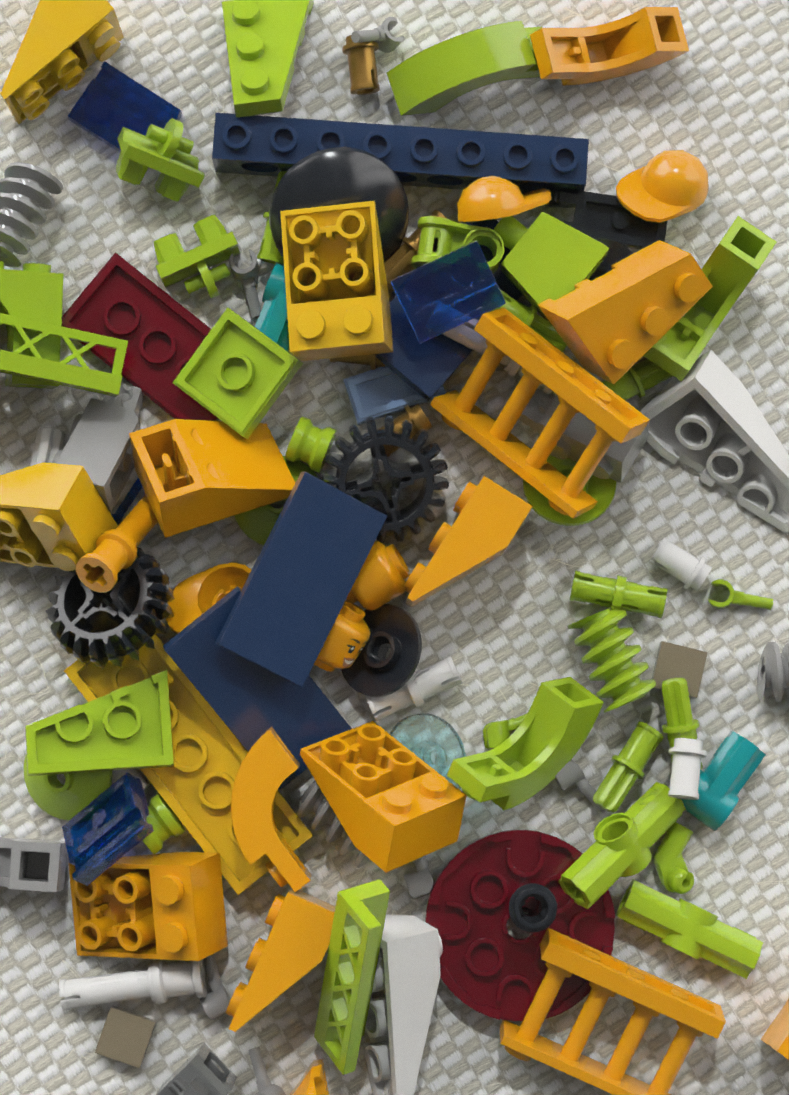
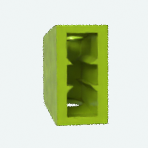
M544 212L536 218L529 229L513 216L502 218L494 228L501 236L504 246L510 250L501 263V271L530 304L537 307V311L547 321L549 320L538 307V304L549 298L555 301L574 291L575 284L585 279L589 280L607 257L609 248L603 243Z

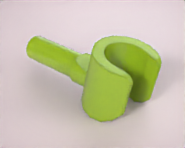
M719 579L711 583L712 586L725 587L730 593L729 598L724 602L708 600L709 604L716 609H725L731 604L771 610L773 607V599L736 591L726 580Z
M527 713L517 718L486 724L483 728L485 748H495L510 737L509 731L516 730Z

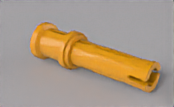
M146 494L116 529L107 530L98 537L96 549L92 553L83 555L77 562L76 573L81 582L89 589L99 593L110 591L118 581V573L121 569H127L136 560L137 547L158 523Z

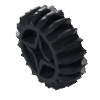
M386 416L384 420L385 429L377 430L374 418L370 417L366 419L368 433L362 435L359 428L353 424L349 427V433L354 440L352 443H349L340 436L335 439L336 447L343 454L340 455L334 452L326 454L325 461L337 469L324 470L321 477L322 481L335 484L332 486L350 496L359 494L361 498L368 496L378 498L385 508L387 518L377 536V541L384 543L386 531L394 530L396 541L401 542L404 540L402 527L408 525L412 533L417 535L421 532L420 524L417 521L418 517L430 523L435 520V514L427 507L428 504L435 507L444 506V497L433 490L448 489L449 482L447 478L434 475L444 472L448 467L445 460H432L441 451L438 443H431L422 447L429 436L425 429L419 430L411 438V421L405 420L400 430L395 431L393 417ZM384 445H394L409 451L417 458L420 464L410 465L409 462H393L388 458ZM370 448L372 455L371 467L366 472L356 475L357 479L346 482L347 472L352 462L358 455ZM378 460L383 461L384 469L388 471L390 477H398L397 480L391 479L392 487H390L392 499H388L386 489H383L380 482H372L373 479L379 480L378 473L380 472ZM424 478L422 488L416 499L406 508L400 510L398 504L400 492L404 488L414 485V480Z
M137 547L136 560L127 569H121L118 573V581L110 591L99 593L89 589L81 582L76 570L69 571L66 576H55L56 584L60 589L47 593L49 601L53 606L47 609L46 613L48 614V619L53 623L50 626L51 632L60 642V646L68 654L74 655L79 662L86 665L92 662L95 666L104 669L109 660L113 665L122 668L125 655L139 660V649L144 645L155 649L152 639L155 633L167 634L166 626L161 620L173 617L172 608L168 603L175 598L173 591L168 586L171 583L169 576L163 569H160L159 562L153 556L145 554L139 547ZM106 598L111 604L114 603L119 610L117 612L114 611L102 600Z

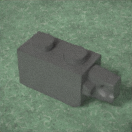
M204 1043L162 1084L156 1095H227L233 1089L237 1076Z

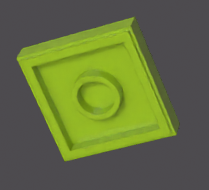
M227 307L173 381V384L242 437L248 439L303 363Z

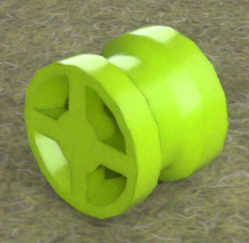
M302 416L288 445L285 460L293 463L299 460L309 464L311 470L320 473L326 462L325 456L331 450L337 430L330 427L320 429L313 426L311 419Z
M159 794L150 799L149 807L142 812L134 811L127 816L135 832L153 854L163 849L165 840L171 836L179 837L186 832L178 817Z

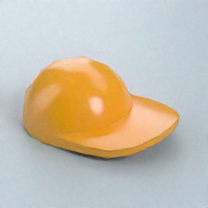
M669 150L657 154L649 160L646 166L623 177L616 186V196L623 207L645 221L659 223L697 209L704 203L709 191L707 170L698 157L684 150Z
M497 176L482 177L463 190L457 203L458 221L473 222L514 216L547 204L552 199L550 189L542 188L522 194L517 185Z
M238 563L219 564L178 583L173 589L175 599L168 603L173 613V617L166 619L171 631L178 634L238 586L242 590L252 569Z

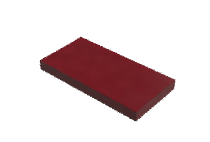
M115 252L62 316L61 326L128 341L121 373L122 378L132 386L141 388L143 395L173 419L218 421V417L173 384V381L211 331V328ZM78 341L83 346L88 344L85 342ZM99 345L89 349L92 354L112 369L116 349Z

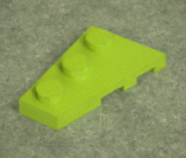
M230 0L222 2L236 117L283 111L295 70L294 61L298 47L302 46L305 35L304 26L307 16L311 15L314 0Z
M167 670L128 687L125 686L114 690L110 694L85 704H79L26 725L25 738L28 776L172 767L174 762Z

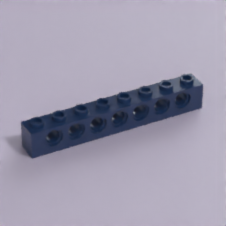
M215 113L212 160L215 172L277 177L280 171H288L295 163L312 153L328 148L349 147L369 152L383 160L396 173L403 186L464 190L477 179L497 176L517 185L522 194L542 188L577 194L578 191H584L586 186L589 139L258 115L236 117V114Z

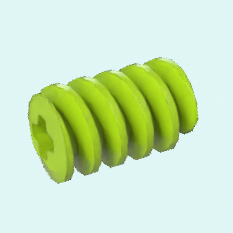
M610 608L567 626L568 629H583L584 631L574 640L575 646L591 647V650L581 660L583 664L597 663L599 666L589 675L590 681H605L606 683L596 693L599 699H613V702L603 711L604 713L646 696L657 685L654 679H639V676L649 668L647 662H632L631 659L642 649L640 645H625L624 642L634 633L632 627L618 628L617 624L627 615L626 611L610 610Z

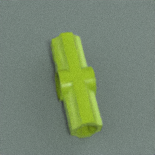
M656 782L625 813L612 814L598 823L593 833L596 842L561 875L559 880L564 892L577 905L589 909L620 877L633 876L647 867L652 857L649 848L686 810L681 799L668 796L670 789L667 785Z
M632 879L630 885L625 890L619 903L616 916L623 919L624 922L660 937L662 943L697 960L702 957L745 979L755 968L760 957L763 942L756 939V937L717 920L718 916L681 898L677 901Z

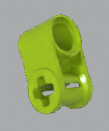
M424 216L418 219L417 226L421 229L417 255H414L411 259V266L415 269L435 274H452L474 279H486L497 271L504 254V242L495 230L487 227L457 223L442 217ZM434 238L438 239L436 252H433ZM475 245L487 246L493 254V259L486 263L478 262L471 257L469 249Z

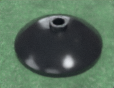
M328 148L304 157L285 173L272 196L269 222L271 234L278 251L283 257L280 211L375 201L385 262L400 247L409 222L408 199L400 179L383 160L369 152L356 148Z

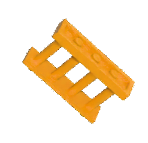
M506 308L482 314L474 330L486 339V350L461 392L453 390L436 396L431 401L430 406L442 414V420L447 425L466 433L548 498V503L554 510L574 519L593 509L598 502L586 493L583 488L612 442L618 441L622 444L641 435L650 419ZM508 356L522 367L523 376L495 421L477 407L475 403L502 358ZM544 384L559 395L558 400L560 403L531 449L510 432L538 386ZM577 412L582 413L595 423L597 432L567 478L546 460Z
M547 928L540 943L541 959L546 961L545 965L548 967V970L521 1025H516L507 1020L502 1021L500 1025V1044L505 1046L504 1048L509 1054L520 1060L530 1061L533 1058L613 1095H672L668 1092L696 1036L702 1037L703 1033L718 1039L726 1020L720 1005L553 929ZM572 974H575L590 981L589 985L592 989L563 1046L538 1035L565 977L569 978ZM617 993L632 1000L636 1008L608 1064L605 1065L581 1053L609 997H615ZM661 1013L677 1020L676 1024L679 1028L649 1085L625 1074L652 1017H658Z

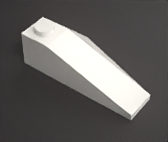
M710 350L695 361L682 382L673 377L640 411L650 419L647 442L661 457L674 465L677 460L701 474L699 477L700 481L711 488L716 483L737 496L739 505L784 533H788L789 455L742 382Z
M386 915L365 1028L371 1044L365 1047L364 1055L373 1095H414L440 981V957L443 953V944L438 929L415 916Z

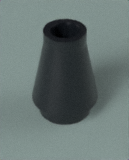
M535 883L526 884L519 887L511 896L509 914L513 923L521 930L532 933L540 932L548 928L555 920L557 902L553 893L545 886ZM529 897H534L539 902L538 910L533 914H526L522 909V906L525 905V900Z

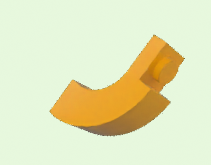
M644 7L627 17L602 25L584 28H541L530 34L541 79H561L562 86L594 83L629 75L657 66L689 51L678 7Z
M271 726L253 744L238 769L232 790L231 818L238 845L248 863L252 865L266 854L270 861L265 866L278 885L284 887L286 884H289L293 891L297 892L311 881L312 874L280 833L274 817V800L282 782L299 768L300 763Z

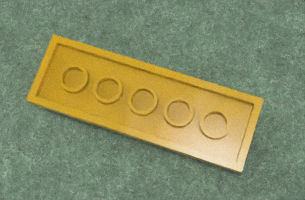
M155 633L152 637L155 649L148 648L145 645L139 649V660L125 655L122 668L113 665L110 660L104 669L95 666L92 662L86 665L78 660L75 661L64 672L87 702L167 670L174 765L172 767L144 768L140 770L203 851L220 853L222 875L238 895L266 874L268 870L265 864L270 861L269 857L265 854L252 865L248 863L238 845L231 818V798L234 781L248 751L164 650V643ZM277 790L274 800L275 821L280 833L293 851H295L309 840L313 834L296 815L297 813L279 790Z

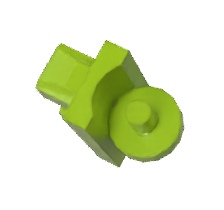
M170 119L164 129L150 124L146 136L123 127L117 138L121 152L115 169L118 177L128 183L140 185L148 168L161 172L154 185L156 192L163 197L178 202L190 184L199 188L205 175L204 172L198 170V157L190 154L194 141L182 137L184 127L183 123L179 120Z
M216 215L208 216L193 225L201 245L192 250L184 252L176 233L166 235L153 242L159 265H156V269L165 288L199 273V275L184 281L188 293L191 294L206 287L211 299L220 295L215 282L230 276L229 269L226 263L210 270L208 268L228 260L231 254L237 256L241 253L233 232L227 233Z

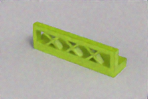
M0 313V326L15 327L25 342L24 345L13 352L0 350V373L113 397L119 395L122 381L121 373L128 341ZM23 329L41 334L30 340ZM49 335L58 336L63 339L72 354L60 362L42 359L34 344ZM71 340L88 344L77 350ZM95 345L116 349L111 373L89 369L81 354ZM29 348L33 356H28L20 353L24 352ZM76 359L81 367L67 363Z
M380 879L339 891L337 894L314 1038L342 1075L356 1070L361 1037L364 1036L390 896V890Z

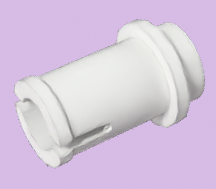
M664 537L649 561L652 565L655 564L685 583L683 588L686 590L690 586L698 591L712 569L711 566L705 563V557L702 556L699 560L670 542L666 537Z
M675 738L674 747H669L668 753L673 755L670 790L668 791L669 797L687 800L699 799L698 788L701 758L707 756V751L702 750L703 741Z

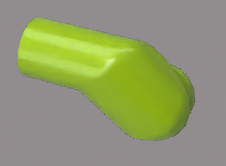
M677 822L667 830L654 854L653 862L661 884L669 892L685 894L692 889L694 876L693 873L688 871L682 852L693 832Z

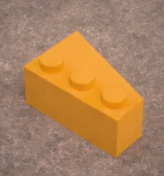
M658 240L611 265L612 270L592 281L585 279L574 285V291L555 301L549 298L538 304V307L582 367L614 385L713 287L691 253Z

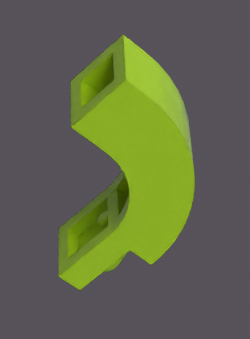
M522 21L491 25L442 41L404 60L387 72L401 116L434 113L454 99L496 82L540 77L530 34L542 27L524 28Z
M737 216L702 267V271L713 287L644 357L682 382L777 241Z
M572 677L541 682L529 712L515 732L492 750L453 759L447 776L462 788L463 793L467 797L479 803L491 800L502 810L513 808L530 799L546 787L558 772L572 760L589 735L604 702Z

